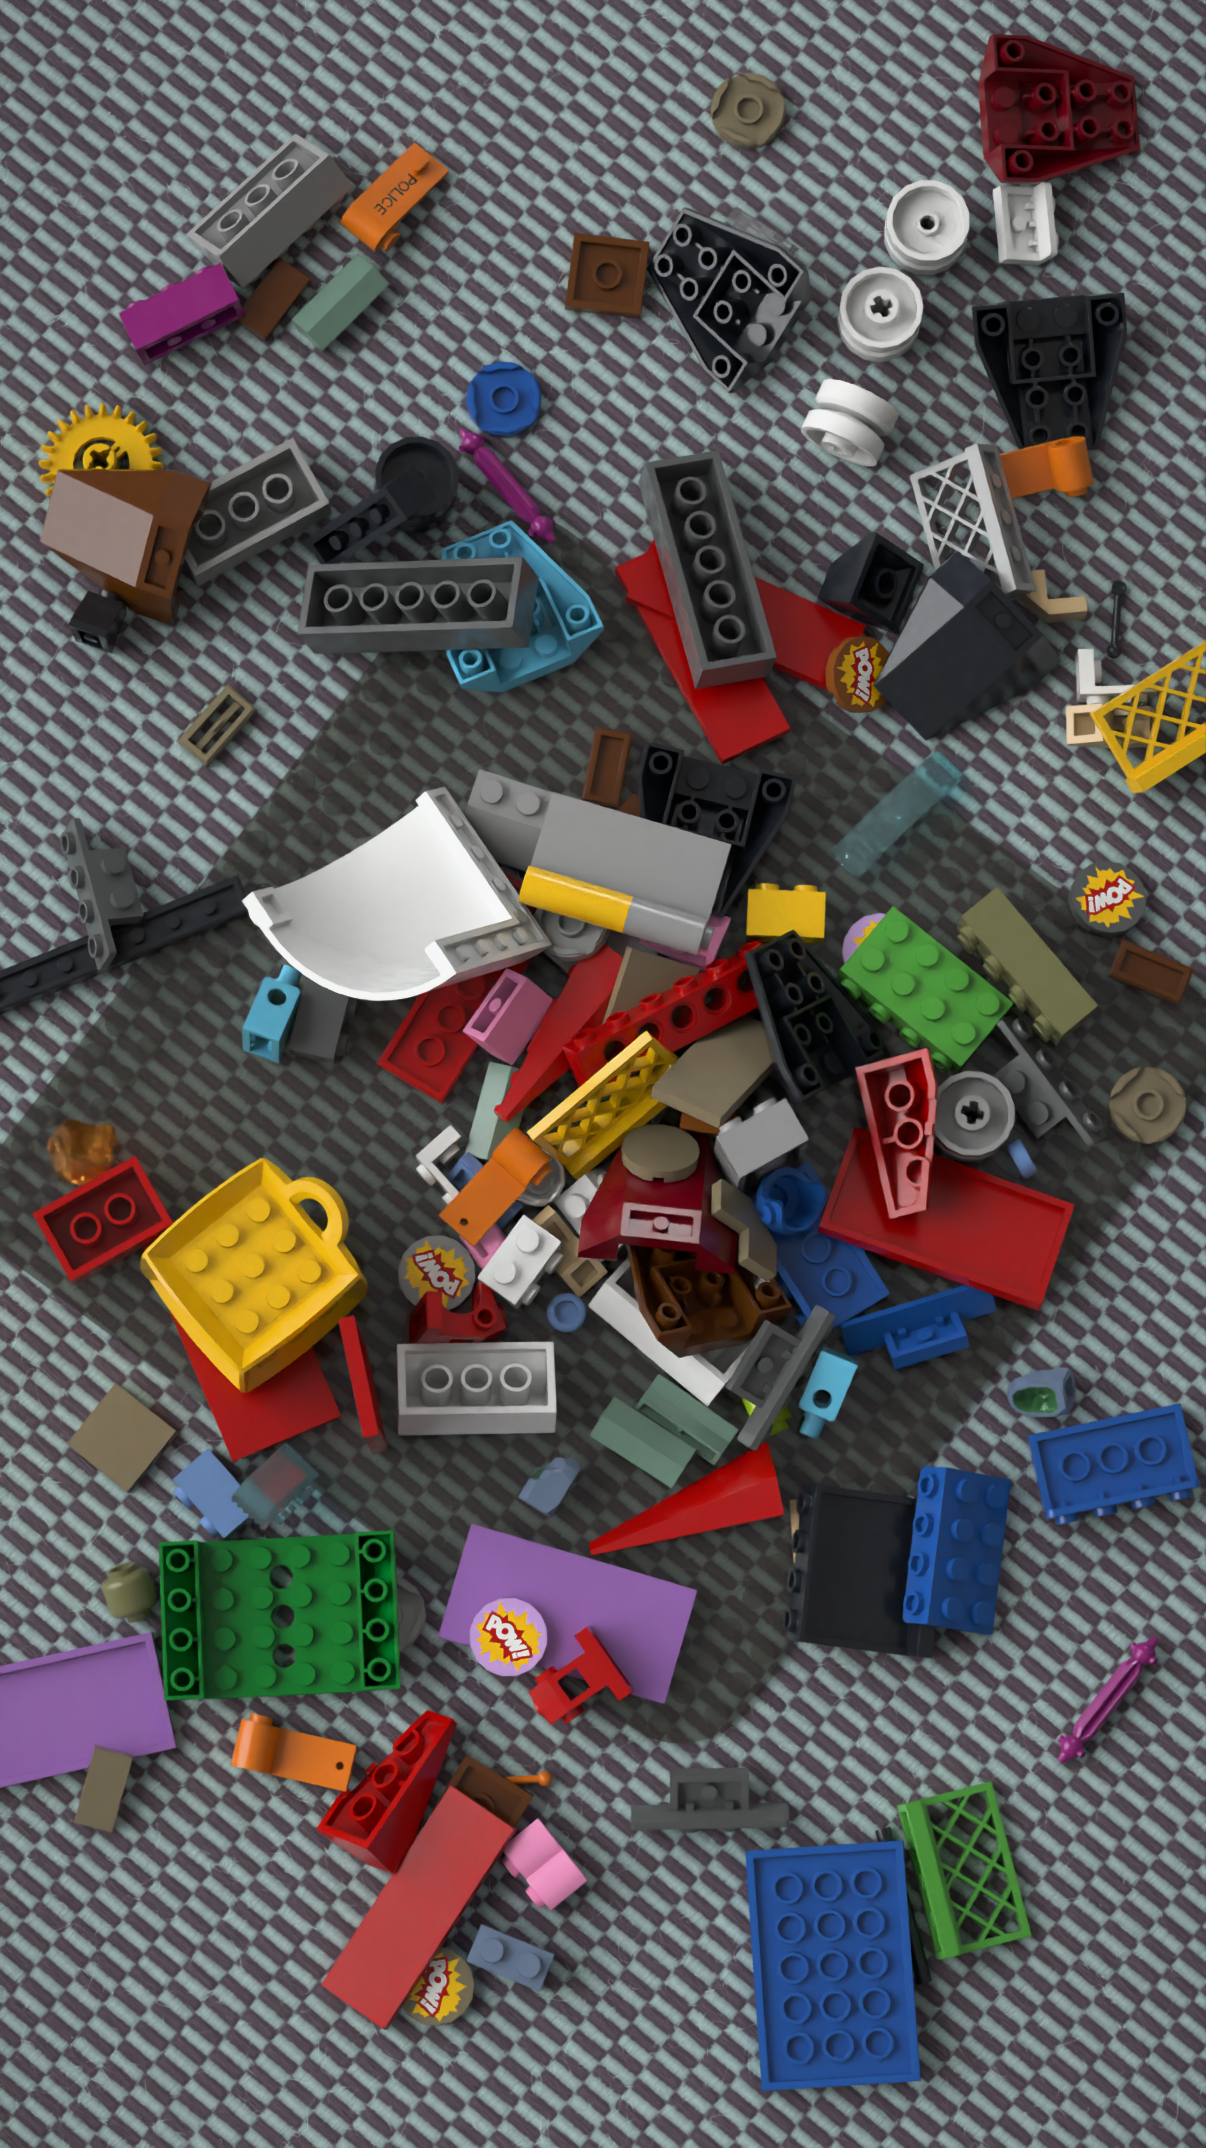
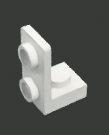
M1078 649L1075 656L1077 702H1087V705L1106 704L1134 686H1095V683H1101V661L1094 660V649ZM1145 689L1140 692L1137 706L1148 704V700L1154 699L1157 691ZM1131 699L1125 702L1126 706H1130Z
M451 1125L416 1155V1159L420 1163L416 1171L430 1186L435 1182L438 1183L446 1192L442 1199L447 1205L459 1192L435 1165L439 1161L445 1165L461 1150L457 1146L462 1141L461 1136Z

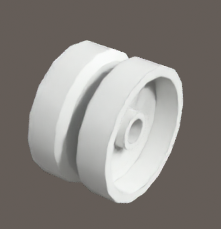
M920 180L905 186L893 197L886 215L884 243L890 258L901 269L915 275H935L948 270L960 259L969 233V211L963 197L951 186L936 180ZM921 226H927L928 230L923 229Z
M876 267L863 270L849 281L842 292L837 322L842 341L852 353L864 360L884 362L897 359L910 350L918 337L923 313L920 290L910 277L897 269Z
M824 380L815 399L820 409L809 411L802 425L801 433L814 445L836 457L858 465L876 466L885 445L880 437L891 434L899 413L884 399L861 387L841 380Z

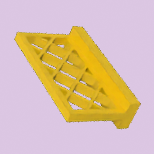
M1206 640L1090 713L1127 777L1125 782L1132 793L1145 792L1206 753V722L1201 725L1188 722L1192 700L1206 703V698L1194 695L1198 674L1206 675V670L1200 669L1203 652L1206 651ZM1194 659L1193 666L1185 665ZM1178 668L1191 672L1187 693L1168 688L1171 674ZM1163 678L1161 686L1153 685ZM1145 689L1160 692L1155 713L1137 709L1140 692ZM1167 694L1185 698L1181 719L1162 715ZM1131 699L1130 707L1122 705L1124 702ZM1115 708L1127 711L1128 716L1124 733L1111 730L1103 716ZM1135 714L1154 718L1149 739L1131 735ZM1161 720L1179 725L1176 741L1169 745L1156 742ZM1186 727L1194 728L1185 734ZM1116 737L1122 738L1121 746ZM1129 740L1148 745L1144 761L1135 767L1132 766L1126 756ZM1155 747L1163 748L1153 755Z
M645 1031L527 1132L535 1143L563 1164L576 1180H579L623 1143L625 1135L634 1128L644 1126L667 1106L651 1098L652 1087L677 1062L679 1057L675 1052L671 1053L649 1032ZM648 1048L646 1056L637 1058ZM640 1070L638 1076L630 1077L631 1072ZM614 1076H618L615 1082L607 1083ZM611 1095L609 1101L600 1103L602 1097ZM588 1101L586 1107L577 1109L582 1103ZM581 1120L580 1126L570 1128L572 1122ZM559 1126L557 1132L547 1134L554 1127Z

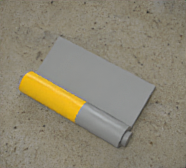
M552 792L534 856L522 883L518 903L698 956L700 949L708 950L714 928L709 927L708 923L732 844Z

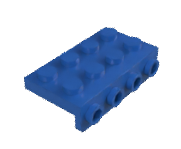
M809 1162L796 1168L810 1181H819L821 1183ZM827 1191L826 1201L820 1215L807 1230L792 1235H782L771 1231L767 1227L777 1245L776 1275L779 1278L777 1282L787 1299H792L799 1310V1313L794 1316L801 1329L816 1305L835 1315L832 1321V1330H834L842 1322L852 1319L890 1295V1292L862 1248L817 1233L830 1197ZM756 1193L750 1196V1199L753 1204L756 1198Z
M1181 1403L1027 1436L1045 1521L1055 1519L1056 1526L1079 1521L1078 1514L1093 1511L1094 1517L1118 1513L1116 1505L1131 1503L1133 1509L1156 1505L1154 1497L1170 1495L1171 1501L1194 1497L1193 1489L1201 1487L1200 1479H1197Z
M947 1467L922 1468L918 1481L913 1535L908 1561V1576L903 1601L904 1622L982 1635L993 1634L1011 1484L1010 1479Z

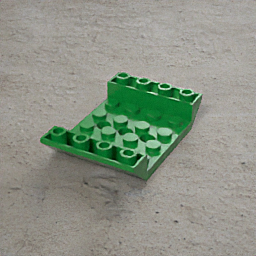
M394 1530L354 1532L355 1534L267 1539L159 1542L164 1700H211L401 1689ZM281 1566L288 1567L293 1574L291 1584L284 1589H278L271 1581L273 1571ZM279 1606H289L294 1612V1621L287 1628H279L273 1621V1613ZM282 1645H290L296 1653L294 1663L286 1668L280 1667L274 1659L275 1651Z

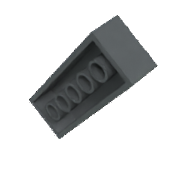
M719 450L646 462L638 483L695 689L769 676L777 656Z
M523 557L308 565L297 635L314 654L529 647L539 577Z

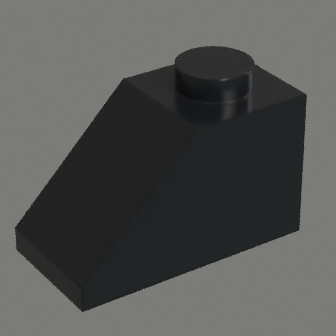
M100 590L98 594L88 591L69 622V627L75 641L112 654L127 614L125 604L120 602L121 597L106 590Z

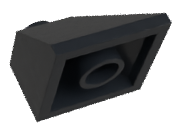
M871 532L831 563L817 599L845 616L897 634L924 564L880 534Z

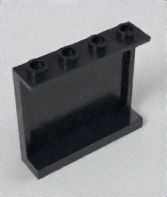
M805 1483L803 1485V1490L799 1492L796 1503L797 1512L800 1514L799 1529L794 1532L792 1539V1550L796 1553L794 1569H791L787 1581L788 1591L791 1592L790 1607L786 1609L783 1617V1629L787 1632V1641L917 1658H932L935 1627L906 1623L903 1620V1601L906 1592L908 1561L910 1558L917 1498L824 1486L821 1483Z

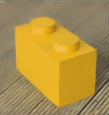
M756 884V889H748L746 941L769 942L794 929L806 944H823L826 892H817L818 887L813 885L794 886V891L779 890V885Z

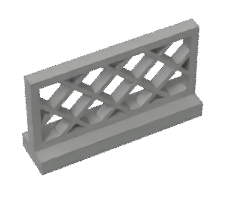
M974 444L965 448V452L910 475L935 571L945 562V557L951 547L962 553L969 561L972 559L983 566L981 571L985 575L989 576L991 571L998 574L1002 591L1008 598L1017 595L1025 596L1036 591L997 445ZM968 462L971 477L965 487L954 481L960 465ZM931 477H936L943 481L935 500L927 495L924 480ZM951 486L963 493L956 511L943 505ZM971 498L978 501L981 508V513L976 523L964 517ZM940 511L952 517L945 536L937 532L935 525ZM960 523L973 529L966 547L953 541ZM981 534L989 538L991 545L986 560L973 553Z

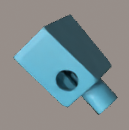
M281 965L276 979L270 977L263 979L242 1028L243 1051L279 1064L295 1023L301 999V990L297 986L302 973L296 968Z
M823 1345L798 1405V1408L805 1411L797 1431L818 1439L826 1420L835 1421L857 1369L858 1359ZM818 1390H826L831 1394L828 1403L822 1404L815 1399Z

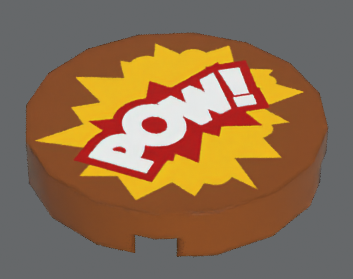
M868 636L848 637L841 641L843 643L838 648H834L829 655L825 669L826 685L829 693L834 694L837 700L835 702L840 708L851 713L872 712L881 707L886 701L873 684L889 652L879 641Z

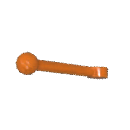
M541 1771L538 1775L506 1777L516 1784L539 1783L541 1786L550 1785L553 1779L548 1771Z

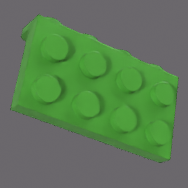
M892 906L841 967L837 975V979L841 982L840 984L853 999H858L859 997L871 1006L869 1010L875 1018L885 1024L888 1022L892 1023L901 1031L899 1033L901 1038L912 1047L930 1048L933 1064L944 1072L950 1070L955 1074L961 1070L970 1056L1014 1004L894 906Z

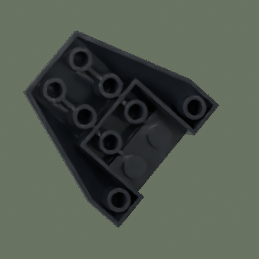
M683 208L647 267L650 276L701 366L728 393H734L774 360L811 300L808 270L783 247L690 208Z
M1124 293L1081 294L973 306L974 344L1018 449L1076 436L1085 437L1087 450L1098 449L1127 334Z
M956 550L928 578L873 686L915 731L927 741L1034 688L1061 660L1044 635L1003 591L979 568Z
M646 741L637 778L640 817L732 844L712 909V916L720 918L725 916L786 820L797 777L760 768L758 774L714 764L685 757L684 750Z
M794 929L744 954L774 1071L793 1106L856 1073L855 1068L875 1063L890 1055L882 1035L878 1032L871 1018Z

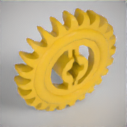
M104 403L100 404L98 415H94L90 406L86 404L84 418H80L74 410H71V425L58 419L57 423L62 433L57 434L51 431L47 433L54 446H41L42 452L49 456L50 459L38 462L42 469L50 471L40 477L41 482L44 484H54L59 469H74L76 456L82 447L92 441L108 440L115 443L111 447L107 444L98 443L87 448L82 459L84 469H103L101 466L95 467L94 460L97 458L102 462L107 460L108 467L105 469H120L118 461L126 453L129 457V469H164L162 462L153 461L162 455V448H150L156 442L157 435L151 433L143 436L148 428L147 421H142L137 426H134L136 420L134 411H131L125 419H122L120 405L115 407L112 415H108ZM54 485L46 490L47 497L51 498Z

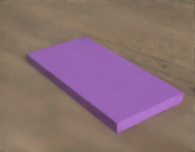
M471 1523L438 1638L470 1647V1628L475 1615L486 1604L497 1599L517 1598L531 1604L541 1614L547 1627V1646L542 1659L535 1665L536 1667L547 1670L554 1665L556 1670L559 1671L582 1655L585 1651L574 1635L587 1626H591L635 1691L631 1695L664 1704L697 1590ZM578 1669L567 1675L585 1681Z
M153 1632L0 1666V1788L89 1768L95 1745L132 1754L133 1758L177 1748L168 1702L164 1700V1683Z

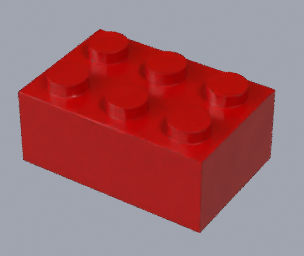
M136 1156L32 1213L67 1277L74 1286L154 1242L173 1224L171 1217Z

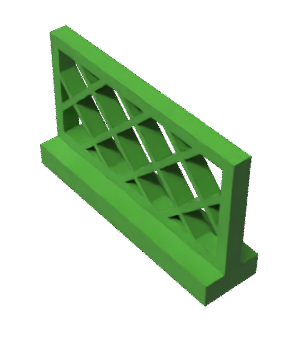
M992 1781L897 1805L936 1960L947 1959L1032 1936ZM984 1792L987 1810L981 1820L964 1811L963 1807L970 1795ZM962 1797L957 1806L949 1801ZM941 1803L954 1811L944 1830L931 1823L927 1806ZM959 1815L977 1825L967 1844L949 1834ZM989 1817L991 1819L992 1827L986 1824ZM982 1830L987 1831L996 1838L997 1848L991 1859L972 1848ZM933 1831L940 1835L937 1842L935 1840ZM945 1839L964 1850L954 1868L940 1860L938 1851ZM969 1853L987 1864L977 1883L959 1873ZM999 1856L1001 1858L1003 1867L996 1863ZM992 1868L1001 1872L1006 1877L1008 1885L1001 1897L982 1887ZM943 1870L950 1873L947 1881L945 1879ZM955 1878L974 1888L964 1907L958 1905L950 1898L948 1890ZM979 1892L997 1902L987 1922L969 1911ZM1009 1895L1011 1896L1013 1905L1006 1901ZM1002 1907L1015 1913L1019 1927L1018 1931L1006 1934L993 1926ZM953 1908L960 1912L957 1919L955 1918ZM967 1916L984 1928L976 1942L962 1945L959 1927ZM989 1931L998 1935L992 1938L985 1939Z

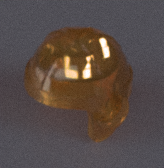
M70 1119L60 1124L49 1138L47 1145L51 1163L56 1174L64 1181L76 1185H84L104 1174L113 1164V1146L118 1145L116 1130L111 1124L95 1126L75 1119Z

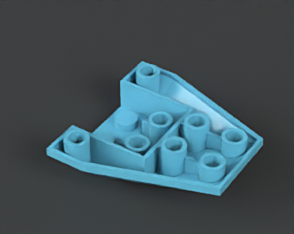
M512 520L441 549L442 560L523 557L539 577L529 647L446 650L449 662L462 689L505 692L573 664L603 632V624L589 595Z

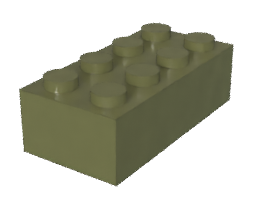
M998 887L961 916L956 928L960 933L957 936L958 941L968 953L976 952L985 962L982 965L984 972L995 984L999 981L1003 983L1010 992L1007 998L1014 1003L1013 1006L1018 1012L1026 1011L1035 1021L1032 1024V1028L1045 1043L1051 1040L1057 1046L1092 1017L1098 1005Z

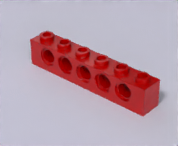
M762 941L749 942L740 947V953L728 959L721 958L712 961L706 966L705 971L696 976H685L673 983V988L664 993L650 994L639 1001V1006L629 1011H619L608 1016L605 1024L595 1029L588 1028L574 1034L573 1040L562 1047L578 1086H582L638 1038L640 1028L646 1023L648 1024L647 1032L673 1053L758 1008L744 954L765 943ZM747 971V980L739 987V977L743 972ZM714 988L712 1001L705 1004L707 992ZM678 1006H681L680 1017L672 1022L673 1011ZM614 1041V1051L611 1055L605 1057L606 1046ZM648 1048L637 1058L646 1056ZM614 1076L607 1083L615 1082L618 1076Z

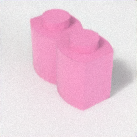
M539 1818L515 1836L503 1851L506 1856L501 1859L502 1863L514 1878L522 1874L530 1884V1887L525 1891L539 1909L546 1905L552 1911L589 1881Z

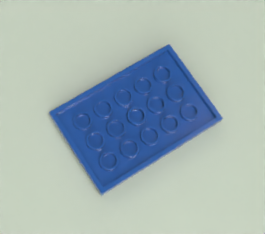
M903 1840L745 1851L762 2091L921 2081Z

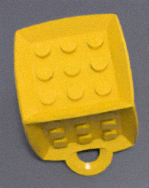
M260 1158L242 1169L198 1201L142 1254L140 1261L142 1273L150 1280L163 1302L186 1333L241 1393H248L308 1351L339 1323V1318L345 1317L366 1296L368 1282L365 1276L361 1273L355 1258L344 1244L348 1233L349 1219L347 1209L340 1195L333 1187L318 1178L302 1177L292 1181L279 1167L266 1158ZM313 1199L324 1207L328 1217V1225L324 1232L300 1204L302 1200Z

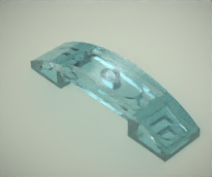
M939 750L936 751L886 795L830 853L858 880L924 814L963 781L965 776Z

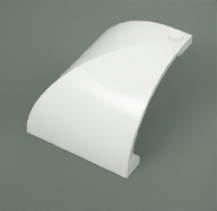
M446 787L424 792L416 799L419 806L365 844L331 864L279 888L274 889L272 886L253 891L242 900L249 911V916L253 923L260 927L275 949L293 967L325 988L339 994L365 1000L382 1001L409 998L498 971L538 955L551 946L552 943L526 905L518 903V893Z

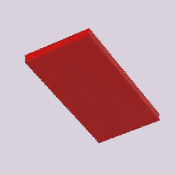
M854 1126L817 1233L1039 1311L1075 1204L933 1154L929 1209L900 1218L890 1219L870 1132Z
M151 1244L143 1247L144 1252L148 1249V1247ZM169 1310L233 1463L341 1418L340 1411L312 1347L248 1393H241L195 1344Z
M354 1315L339 1318L338 1321L363 1438L373 1455L388 1452L365 1337Z

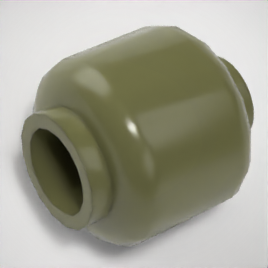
M127 1562L106 1572L107 1578L103 1581L101 1590L111 1615L115 1618H127L129 1623L138 1622L151 1615L149 1609L158 1601V1593L148 1569L143 1566H136L135 1562Z

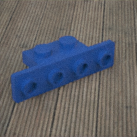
M963 1285L842 1322L840 1329L847 1355L852 1356L886 1346L894 1369H899L970 1347L962 1322L996 1311V1306L992 1294Z

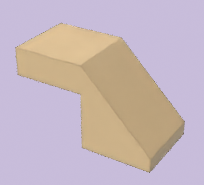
M1045 570L1031 571L1036 587L1035 592L1025 596H1014L1046 623L1083 620L1087 614L1086 596L1048 599Z
M1103 703L1066 707L1067 745L1109 748L1090 713L1103 706ZM1151 706L1137 707V709L1155 713V708ZM1113 709L1103 716L1111 730L1124 733L1128 716L1127 711ZM1135 714L1131 735L1149 739L1154 718ZM1116 737L1121 746L1122 738ZM1129 740L1128 748L1148 746L1147 744Z
M549 1205L532 1219L533 1222L562 1242L563 1248L560 1253L564 1257L554 1272L576 1296L580 1298L608 1272L598 1259L577 1257L579 1239Z

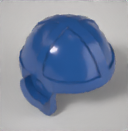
M779 1167L770 1171L761 1181L757 1189L754 1206L761 1217L760 1220L771 1231L782 1235H792L807 1230L814 1224L824 1207L826 1191L822 1183L810 1181L799 1170L792 1167Z

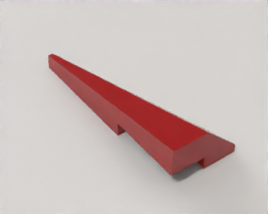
M604 944L593 956L571 965L567 973L570 976L559 997L552 1000L526 1049L529 1053L520 1070L515 1071L510 1079L511 1087L502 1103L496 1105L493 1110L500 1120L509 1122L571 1068L562 1046L572 1041L574 1034L584 1029H595L602 1025L623 957L608 945Z
M768 1442L759 1445L756 1451L752 1449L591 1541L589 1543L591 1556L784 1516L777 1476Z

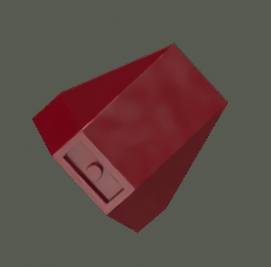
M992 34L989 36L978 82L983 158L1001 183L1039 184L1140 150L1134 76L1030 36Z
M691 1135L698 1143L700 1150L697 1168L686 1179L672 1183L664 1182V1178L654 1177L653 1181H648L632 1174L623 1165L621 1144L581 1220L577 1257L617 1261L619 1244L697 1252L695 1270L734 1274L737 1233L711 1215L712 1185L719 1181L720 1177L708 1137Z

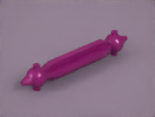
M464 428L460 429L459 433L462 442L459 450L462 453L474 455L475 464L516 514L523 521L531 524V529L528 531L529 535L554 543L556 541L553 533L554 526L556 525L555 520L541 516L538 505L494 452L484 447L486 442L485 436L470 433Z
M1152 1637L1146 1642L1138 1644L1134 1642L1130 1645L1132 1658L1122 1662L1074 1725L1073 1735L1066 1737L1061 1735L1058 1738L1061 1751L1057 1761L1063 1764L1070 1758H1083L1086 1752L1083 1750V1743L1094 1738L1139 1680L1143 1666L1155 1665L1158 1662V1659L1155 1657L1158 1639Z

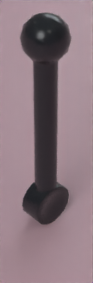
M1120 580L1115 581L1111 587V593L1114 595L1111 645L1107 647L1106 652L1112 659L1118 658L1122 652L1118 642L1122 596L1125 594L1127 586Z

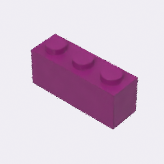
M221 263L215 266L203 267L194 276L180 283L169 284L160 293L146 300H137L131 303L126 310L118 313L144 366L246 316Z

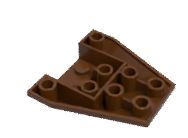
M59 469L40 543L104 590L120 596V602L124 603L135 613L173 626L184 591L183 588L178 587L190 537L194 524L203 518L212 482L179 470Z
M737 1243L734 1274L695 1270L697 1252L626 1245L639 1310L657 1341L678 1358L745 1344L755 1337L764 1320L774 1324L792 1309V1305L775 1277L766 1282L739 1264V1243Z

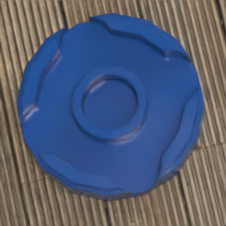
M499 361L483 367L471 380L467 388L466 406L470 419L480 431L492 437L511 438L523 434L534 425L541 412L542 394L536 378L523 369L522 366L513 362Z

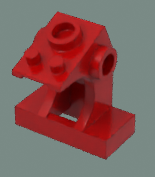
M481 1281L476 1286H473L472 1310L470 1313L465 1314L453 1313L442 1305V1292L426 1291L409 1314V1344L491 1343L497 1340L507 1328L504 1308L500 1303H496L493 1294L496 1292Z
M587 1626L574 1635L585 1652L559 1671L553 1665L534 1678L538 1685L528 1692L533 1699L535 1709L542 1717L547 1719L550 1725L559 1719H562L567 1724L585 1711L580 1704L606 1686H609L618 1701L623 1700L635 1691L591 1626ZM575 1669H578L590 1688L571 1700L558 1681Z

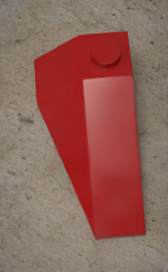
M925 1048L855 1068L890 1219L900 1218L929 1209L938 1083L930 1048Z
M426 1710L393 1742V1752L379 1765L373 1762L364 1770L368 1776L352 1791L349 1789L347 1792L343 1791L335 1799L316 1830L364 1863L393 1874L416 1837L457 1725L454 1719Z

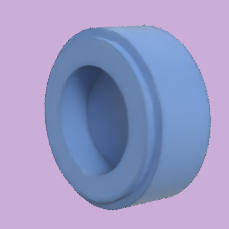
M1020 1138L1008 1144L1007 1149L1023 1178L1027 1179L1038 1173Z
M559 1294L548 1304V1321L559 1332H574L585 1321V1305L574 1294Z

